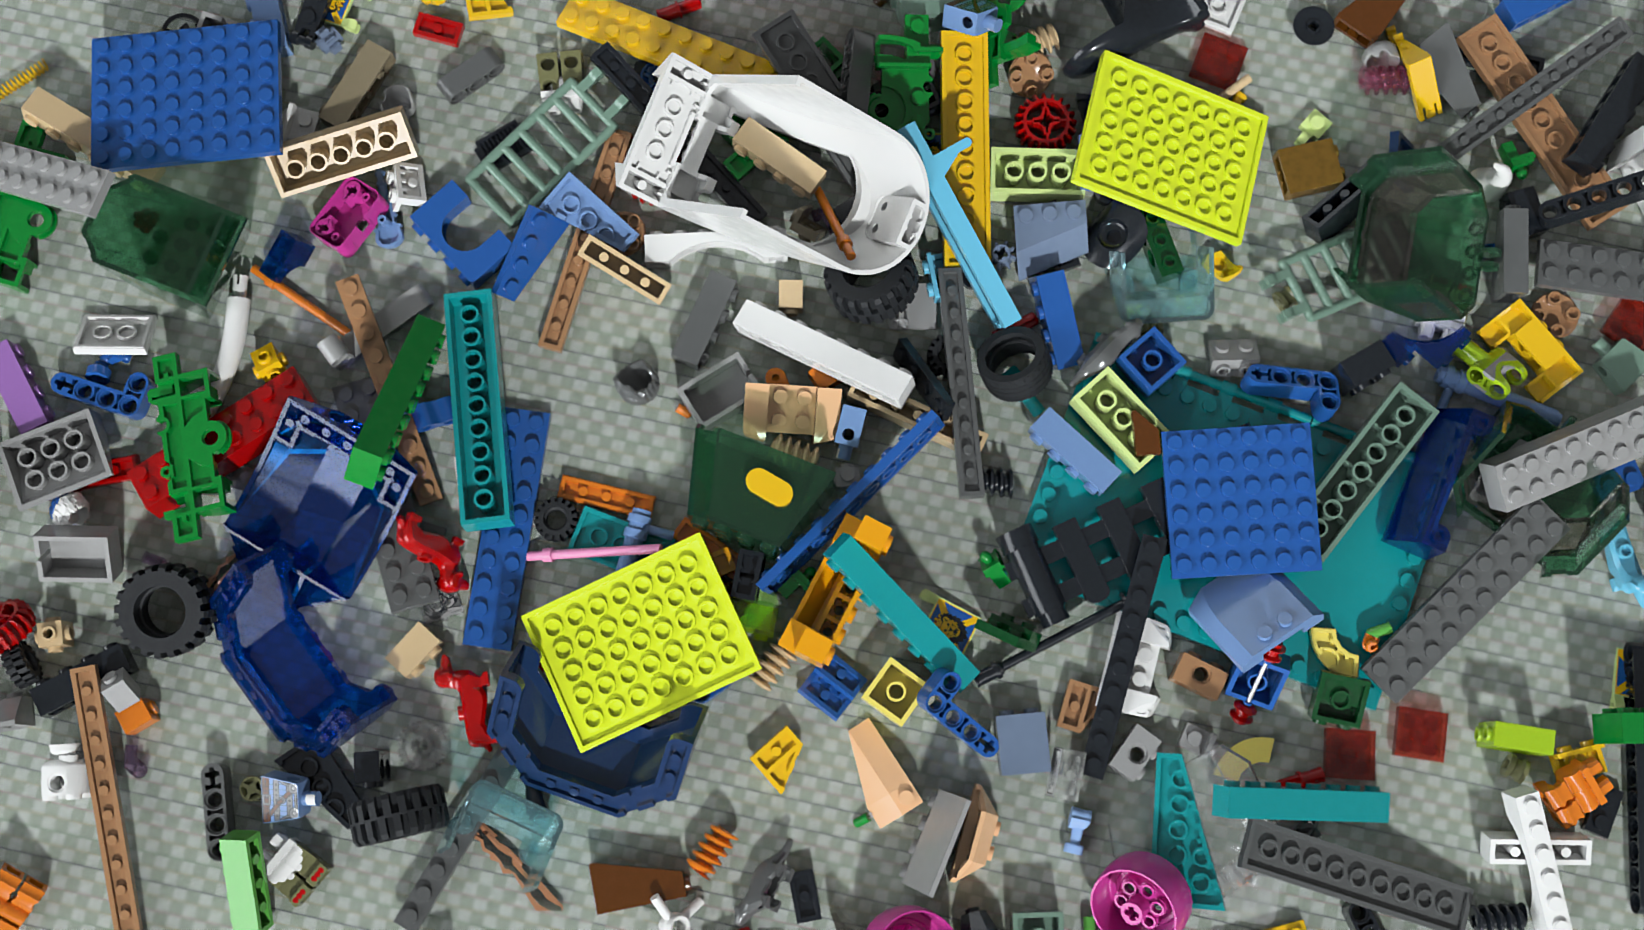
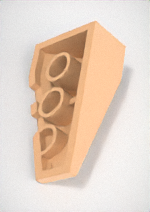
M869 718L848 731L866 805L880 829L923 803L913 784Z

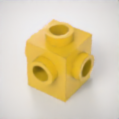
M272 342L250 353L255 365L252 367V370L258 380L263 379L265 382H268L287 370L286 365L289 364L287 357L282 351L279 352Z

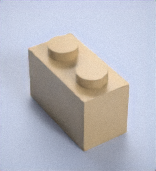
M418 622L390 651L385 659L405 678H417L425 670L426 667L424 665L430 658L434 660L442 652L443 649L441 647L444 642L424 623Z

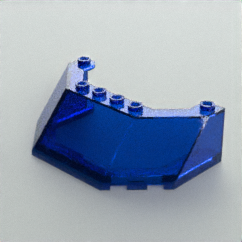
M281 541L235 562L210 598L211 609L216 610L218 621L214 622L217 640L222 641L224 652L220 653V658L224 667L278 741L283 743L286 741L293 742L296 748L306 752L313 750L317 752V756L326 758L387 712L398 698L394 690L384 683H380L372 690L348 680L346 673L340 669L333 659L331 652L324 647L317 633L311 629L305 621L303 614L293 604L288 572L293 566L294 555Z

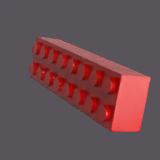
M291 366L210 418L213 421H223L232 431V443L227 452L224 454H214L219 475L226 476L273 446L280 432L316 407H322L305 378L294 366ZM215 431L209 432L205 437V442L208 445L214 444L218 439V434ZM163 449L126 472L145 508L159 519L164 517L163 512L175 510L181 506L169 495V480L163 478L160 474L164 466L170 467L169 463L164 459Z

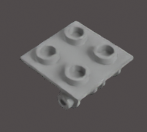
M918 283V291L914 293L915 298L912 303H907L906 310L902 313L898 312L895 314V318L889 319V330H936V303H934L933 297H928L926 283Z

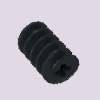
M982 465L985 491L989 489L990 496L993 497L996 490H998L1000 498H1003L1005 492H1008L1009 498L1012 499L1015 480L1012 469L1008 468L1004 474L1002 467H998L994 473L993 467L989 465L986 472H984Z
M1523 902L1518 904L1508 903L1507 905L1499 903L1497 906L1495 904H1489L1488 906L1479 904L1477 907L1475 905L1470 906L1469 921L1474 930H1504V928L1506 930H1514V928L1516 930H1524L1528 922V915Z

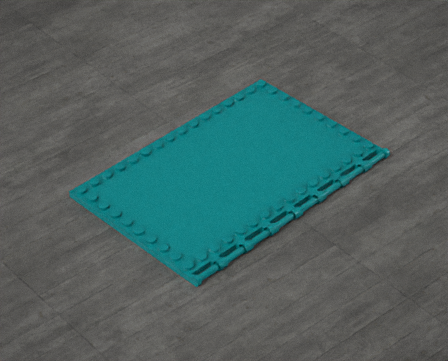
M1096 331L1088 353L1099 343L1097 338L1102 333ZM1114 363L1110 366L1114 373L1169 431L1239 427L1250 422L1251 426L1289 424L1277 419L1279 413L1304 423L1310 422L1315 485L1346 447L1345 444L1322 436L1323 431H1328L1349 440L1356 434L1355 431L1331 422H1319L1312 415L1283 405L1282 401L1272 397L1265 398L1247 394L1241 388H1238V385L1227 380L1222 382L1193 371V368L1184 365L1173 375L1172 379L1167 380L1146 399ZM1100 373L1076 385L1071 399ZM1190 379L1217 389L1219 392L1215 396L1187 385L1188 380ZM1235 396L1264 407L1262 413L1232 402L1233 397ZM1069 404L1063 419L1119 468L1122 473L1100 496L1097 494L1092 495L1083 487L1084 483L1078 477L1074 479L1066 472L1064 464L1060 461L1057 463L1049 457L1024 525L1027 523L1032 524L1039 539L1037 541L1038 545L1041 548L1056 541L1051 528L1075 517L1080 529L1100 521L1095 508L1119 497L1126 509L1143 501L1144 498L1139 488L1163 477L1162 452L1160 455H1155L1134 474ZM1412 450L1407 453L1322 563L1321 571L1284 573L1324 614V620L1313 627L1335 628L1337 639L1341 646L1348 652L1359 655L1358 677L1369 679L1372 682L1365 706L1366 709L1376 711L1382 690L1360 669L1374 654L1363 649V637L1368 628L1385 622L1391 624L1394 633L1406 621L1452 482L1458 471L1457 467L1452 465L1445 466L1426 459ZM1414 465L1444 475L1443 481L1414 471ZM1153 517L1133 526L1140 542L1142 541L1143 534L1157 538L1162 537ZM1109 537L1089 546L1098 566L1118 557ZM1169 554L1163 556L1147 618L1168 625L1172 634L1224 653L1189 615V608L1200 589L1217 577L1171 579ZM1065 557L1048 565L1057 585L1074 577ZM1127 574L1107 582L1110 589L1109 596L1095 604L1107 607L1121 600L1119 597L1121 592L1126 597L1130 585ZM1083 594L1077 596L1085 600ZM1299 630L1283 641V645L1286 647V652L1283 654L1290 656L1291 671L1288 678L1316 689L1320 670H1330L1316 656L1311 645L1309 630L1306 632ZM1392 634L1381 637L1378 647L1380 648Z

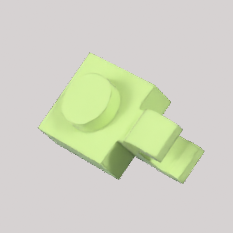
M1314 109L1298 127L1302 133L1293 144L1295 146L1305 144L1310 138L1313 141H1318L1333 123L1318 110Z

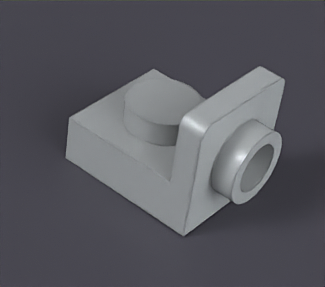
M1186 722L1176 745L1206 758L1209 754L1213 755L1219 743L1216 741L1218 735Z

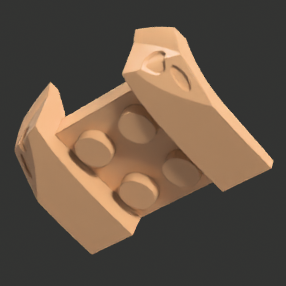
M746 382L743 433L746 437L761 442L765 441L766 432L812 435L811 445L831 442L835 439L840 420L842 389Z

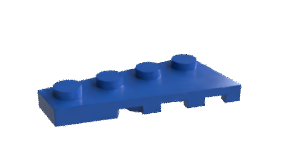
M529 204L492 288L493 293L515 302L564 233L569 223Z

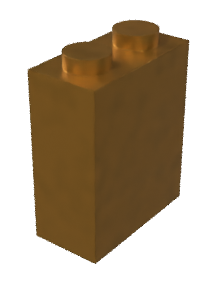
M1332 138L1276 151L1272 159L1284 201L1334 190L1345 181V170L1340 166L1338 160L1339 150L1337 145L1333 143Z

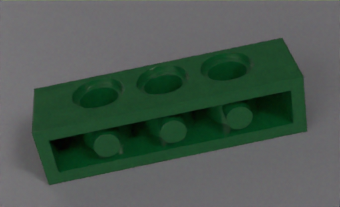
M1140 210L1146 219L1148 228L1146 242L1142 248L1156 284L1179 278L1184 268L1165 219Z

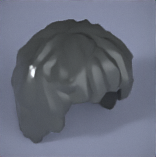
M643 359L632 362L613 377L617 392L625 402L631 405L639 406L654 400L659 391V377L651 365Z

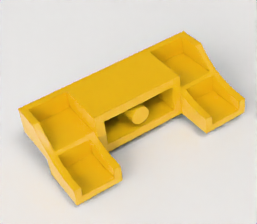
M1521 298L1513 302L1476 332L1491 350L1505 340L1511 344L1537 374L1524 388L1536 402L1541 404L1584 372L1564 349L1563 343L1548 331L1546 323L1539 320Z

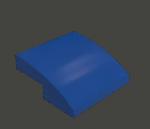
M834 655L829 666L824 664L822 669L816 666L797 692L836 722L868 679L837 655Z

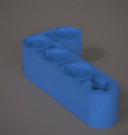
M1253 364L1248 368L1240 381L1241 389L1250 395L1310 401L1312 416L1315 420L1322 423L1330 421L1341 404L1338 379L1334 374L1327 371Z
M62 372L54 375L50 383L53 391L68 399L132 420H141L146 416L151 405L148 401L147 392L150 389L157 388L155 381L141 372H136L129 376L123 392ZM145 380V387L141 390H138V385L140 384V382ZM71 384L74 386V388L72 390L68 387H64V385ZM92 388L90 396L85 398V392ZM114 395L113 403L107 405L108 398ZM133 403H137L136 409L130 412V406Z
M945 667L936 669L918 692V705L972 750L984 757L994 756L999 750L998 740L951 701L961 687V677ZM950 676L948 684L944 686V679ZM935 696L934 702L928 705L930 697ZM952 710V716L946 720L947 713ZM970 725L969 731L964 734L965 727ZM979 738L983 739L985 745L981 744L977 740Z

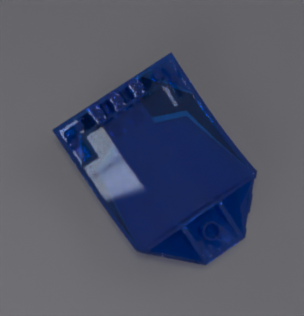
M293 396L287 398L262 457L235 505L237 512L230 514L223 523L225 531L230 533L234 542L232 548L238 563H242L247 574L245 577L247 585L288 611L298 610L306 606L325 605L332 601H346L352 597L389 534L418 475V472L398 450L392 448L395 450L393 459L390 464L384 466L387 468L382 482H376L373 490L345 480L344 476L350 455L363 428V424L341 411Z

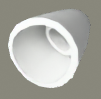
M1497 162L1493 164V167L1476 168L1468 177L1467 185L1469 192L1480 202H1496L1502 198L1511 184L1512 171L1508 165Z

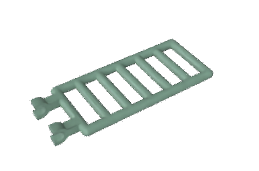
M597 66L580 83L573 77L568 78L465 176L466 183L508 227L514 228L522 221L529 204L537 207L569 171L571 173L575 171L618 130L619 126L613 118L624 110L630 102L621 94L605 111L587 92L604 77ZM572 89L606 124L607 127L598 136L562 100V97L569 90ZM554 105L590 142L581 152L544 115ZM537 121L573 158L564 168L527 131ZM520 137L556 174L547 184L510 147ZM503 153L539 190L530 200L494 164ZM485 170L522 206L513 216L476 180Z
M1398 209L1281 258L1278 261L1281 271L1265 276L1264 280L1258 283L1262 291L1278 283L1287 281L1298 305L1287 308L1276 315L1279 324H1283L1304 314L1308 322H1314L1433 270L1434 266L1405 211ZM1396 220L1400 222L1422 265L1411 269L1388 226L1389 223ZM1377 228L1380 229L1402 274L1395 277L1391 276L1368 232ZM1360 236L1383 282L1372 286L1349 240ZM1340 244L1363 288L1362 291L1352 294L1329 248ZM1317 253L1322 255L1344 299L1332 302L1309 258L1310 256ZM1301 261L1324 306L1323 308L1316 311L1312 310L1289 265Z

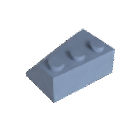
M1085 200L1013 206L1019 281L1089 253Z

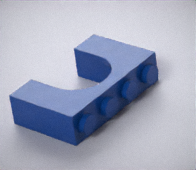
M451 180L409 216L414 223L411 227L420 237L424 234L429 239L427 244L435 253L440 251L445 256L442 260L451 270L456 268L461 273L458 277L467 287L471 284L477 290L502 267L512 242L498 230L482 245L470 251L454 249L447 243L446 233L449 224L472 203L465 192Z

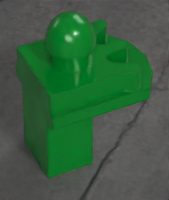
M1513 141L1501 144L1498 153L1503 164L1508 165L1512 174L1516 173L1518 179H1526L1528 177V166L1533 165L1532 162L1535 161L1536 154L1532 151L1519 155Z
M996 548L992 553L982 551L978 561L986 579L990 577L999 589L1010 584L1011 580L1004 569L1001 553Z
M807 567L803 573L798 569L777 591L785 600L799 587L806 593L811 583L809 580L814 578L816 569L814 567Z

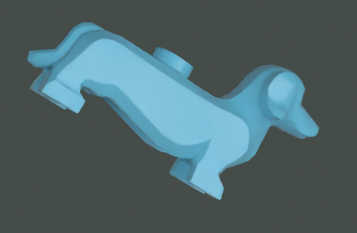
M1606 512L1602 515V522L1591 524L1590 527L1594 538L1600 536L1604 542L1608 569L1614 576V578L1609 580L1612 592L1622 590L1628 594L1633 593L1640 606L1644 608V575L1629 539L1626 525L1622 521L1609 519V513Z

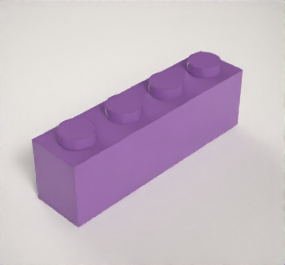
M5 339L0 342V393L20 434L54 422L53 418L56 415L53 409L46 405L43 399L45 393L39 384L36 385L33 379L35 373L32 367L25 363L23 358L25 353L18 343L15 344Z

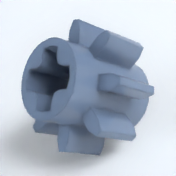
M323 25L315 32L318 38L314 42L325 55L329 52L336 55L343 49L341 42L344 39L333 26L328 29Z
M1006 240L1004 244L1000 245L994 242L996 247L991 250V256H993L991 258L992 264L997 263L998 271L1002 267H1007L1010 270L1012 261L1017 262V258L1012 255L1016 252V248H1008L1009 244ZM1006 252L1007 257L1003 256L1002 260H1000L998 255H1003Z

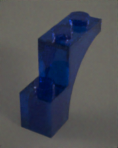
M1462 325L1457 331L1444 338L1419 341L1404 337L1392 329L1382 342L1396 362L1395 366L1397 368L1401 365L1407 366L1415 357L1412 353L1416 351L1438 369L1441 365L1445 368L1453 360L1454 356L1452 353L1458 347L1462 350L1471 341L1469 337L1471 331Z

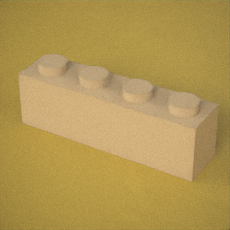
M751 117L747 118L732 139V146L737 154L742 157L748 156L753 160V164L762 171L768 170L773 174L772 177L777 182L788 184L792 187V191L801 198L805 196L810 200L826 178L827 170Z
M590 234L577 254L658 305H661L672 287L667 281Z

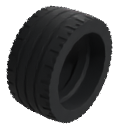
M1023 326L1003 328L988 337L982 343L977 353V367L982 381L988 391L999 400L1018 402L1030 399L1039 394L1048 385L1053 374L1052 358L1047 345L1039 333L1031 328ZM1019 353L1035 355L1030 365L1018 373L1012 375H999L995 373L1001 362L1012 355Z

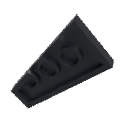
M316 732L274 761L288 773L308 777L310 780V791H320L322 794L321 804L349 830L348 806L361 799L320 734Z

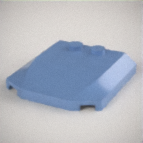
M1284 573L1217 577L1200 589L1189 608V615L1243 674L1263 661L1265 653L1299 630L1306 632L1324 620V614Z

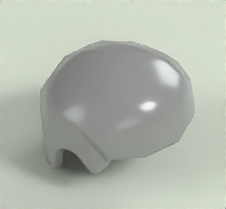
M1390 41L1373 43L1365 49L1362 55L1365 68L1372 69L1374 72L1377 71L1379 66H1383L1387 71L1392 70L1402 61L1396 45Z
M394 84L384 90V100L380 102L381 110L385 111L403 105L407 119H409L416 110V101L409 87L403 84Z

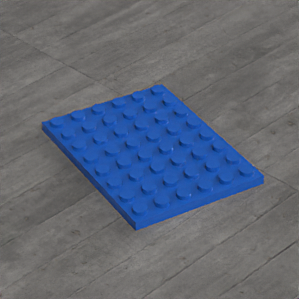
M278 19L92 39L91 166L111 172L283 155L281 23Z

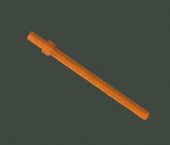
M819 186L814 195L837 238L836 243L848 260H854L856 254L852 248L853 243L849 235L845 234L821 186Z
M257 264L252 266L250 272L262 279L264 284L272 290H278L343 336L351 331L350 328L281 282V278L274 273H268Z

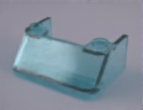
M1196 246V269L1186 270L1180 275L1179 289L1135 292L1133 279L1126 275L1125 252L1109 251L1110 289L1122 321L1128 322L1139 318L1143 324L1206 320L1213 315L1215 309L1214 247Z
M487 780L475 782L452 815L436 852L441 854L448 850L457 833L465 835L472 832L477 822L480 821L522 841L518 850L519 859L525 865L532 867L522 891L528 893L537 889L563 829L562 818L559 814Z

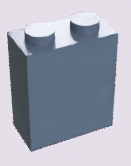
M1038 707L1023 709V714H1014V710L999 711V716L993 717L995 737L999 742L997 756L1000 776L1051 772L1045 712L1038 711Z

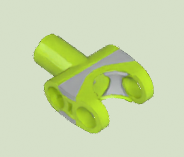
M1465 336L1452 351L1454 355L1470 366L1466 372L1468 381L1481 392L1495 400H1502L1510 394L1511 387L1509 383L1516 386L1521 385L1528 377V372L1524 365L1502 348L1497 347L1487 353ZM1512 369L1517 370L1521 374V379H1516L1513 376ZM1494 384L1501 386L1504 394L1497 393L1494 389Z

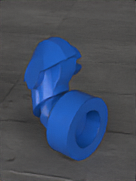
M100 355L98 361L96 360L94 364L87 366L85 378L101 385L108 384L112 375V371L108 366L120 361L129 363L132 355Z

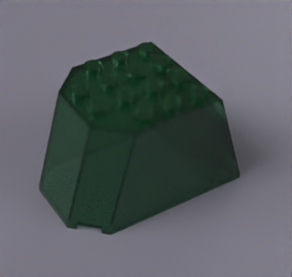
M132 174L128 176V179L111 185L96 219L87 217L81 229V233L90 250L92 262L148 295L211 319L250 236L247 217L137 174Z
M697 423L687 516L693 524L692 526L705 532L708 530L717 536L716 539L730 544L731 540L735 541L741 549H755L764 552L767 559L775 561L782 552H788L795 539L802 534L833 494L836 472L719 427H714L713 431L704 430L705 426ZM762 468L784 480L792 487V501L784 507H777L755 495L747 488V474L752 469Z

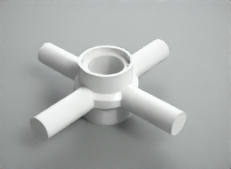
M658 893L650 898L662 916L659 920V930H673L675 921L676 928L674 930H690L689 918L704 905V901L700 897H696L681 913L671 912Z

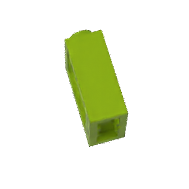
M1501 721L1479 722L1474 732V739L1477 741L1476 747L1530 756L1554 755L1556 730Z

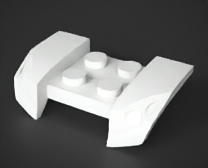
M1122 611L1116 614L1095 706H1097ZM1150 618L1146 619L1122 713L1150 717L1157 708L1161 699L1158 696L1151 695L1150 689L1160 648L1172 652V636L1168 625Z

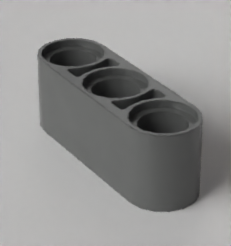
M485 47L440 78L436 85L447 101L454 105L502 73L505 65L491 47Z

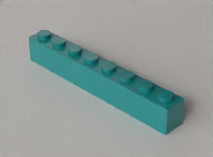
M843 532L823 553L828 559L826 564L835 573L839 571L845 577L842 581L851 590L856 588L860 592L859 599L866 606L870 607L872 605L878 611L875 614L877 618L885 625L889 623L894 628L891 632L900 641L905 640L910 645L908 650L915 657L919 658L921 656L926 661L923 665L929 672L933 674L936 669L945 667L957 673L962 680L958 693H961L980 673L851 535ZM950 676L944 679V686L948 684Z
M1224 780V784H1213L1212 815L1234 819L1389 823L1390 793L1380 791V786L1364 785V790H1360L1361 786L1345 784V789H1341V785L1325 784V788H1321V784L1306 783V787H1301V783L1286 782L1285 787H1281L1280 782L1265 781V786H1261V782L1245 781V785H1240V781Z

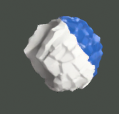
M72 491L53 499L51 502L52 506L49 508L52 522L55 525H84L90 517L89 502L78 491Z

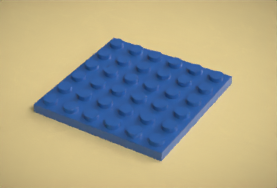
M1310 422L1160 432L1171 579L1322 570Z

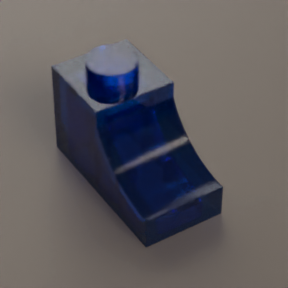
M281 229L259 271L272 281L281 283L290 271L300 266L305 267L315 246L302 236Z

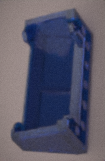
M1436 408L1440 412L1420 438L1382 536V542L1425 560L1446 552L1450 542V532L1444 525L1439 524L1470 440L1475 439L1476 436L1488 435L1492 431L1497 417L1475 408Z

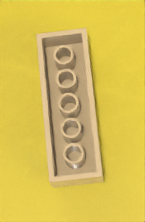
M403 105L284 141L283 155L266 156L264 158L281 198L418 157L419 148Z

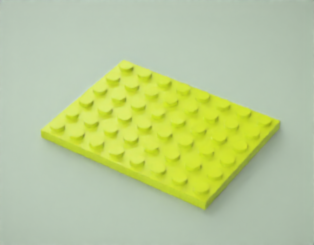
M1104 50L1100 56L1070 182L1237 247L1242 244L1269 116Z
M701 532L521 616L532 644L541 652L540 662L580 753L763 669Z

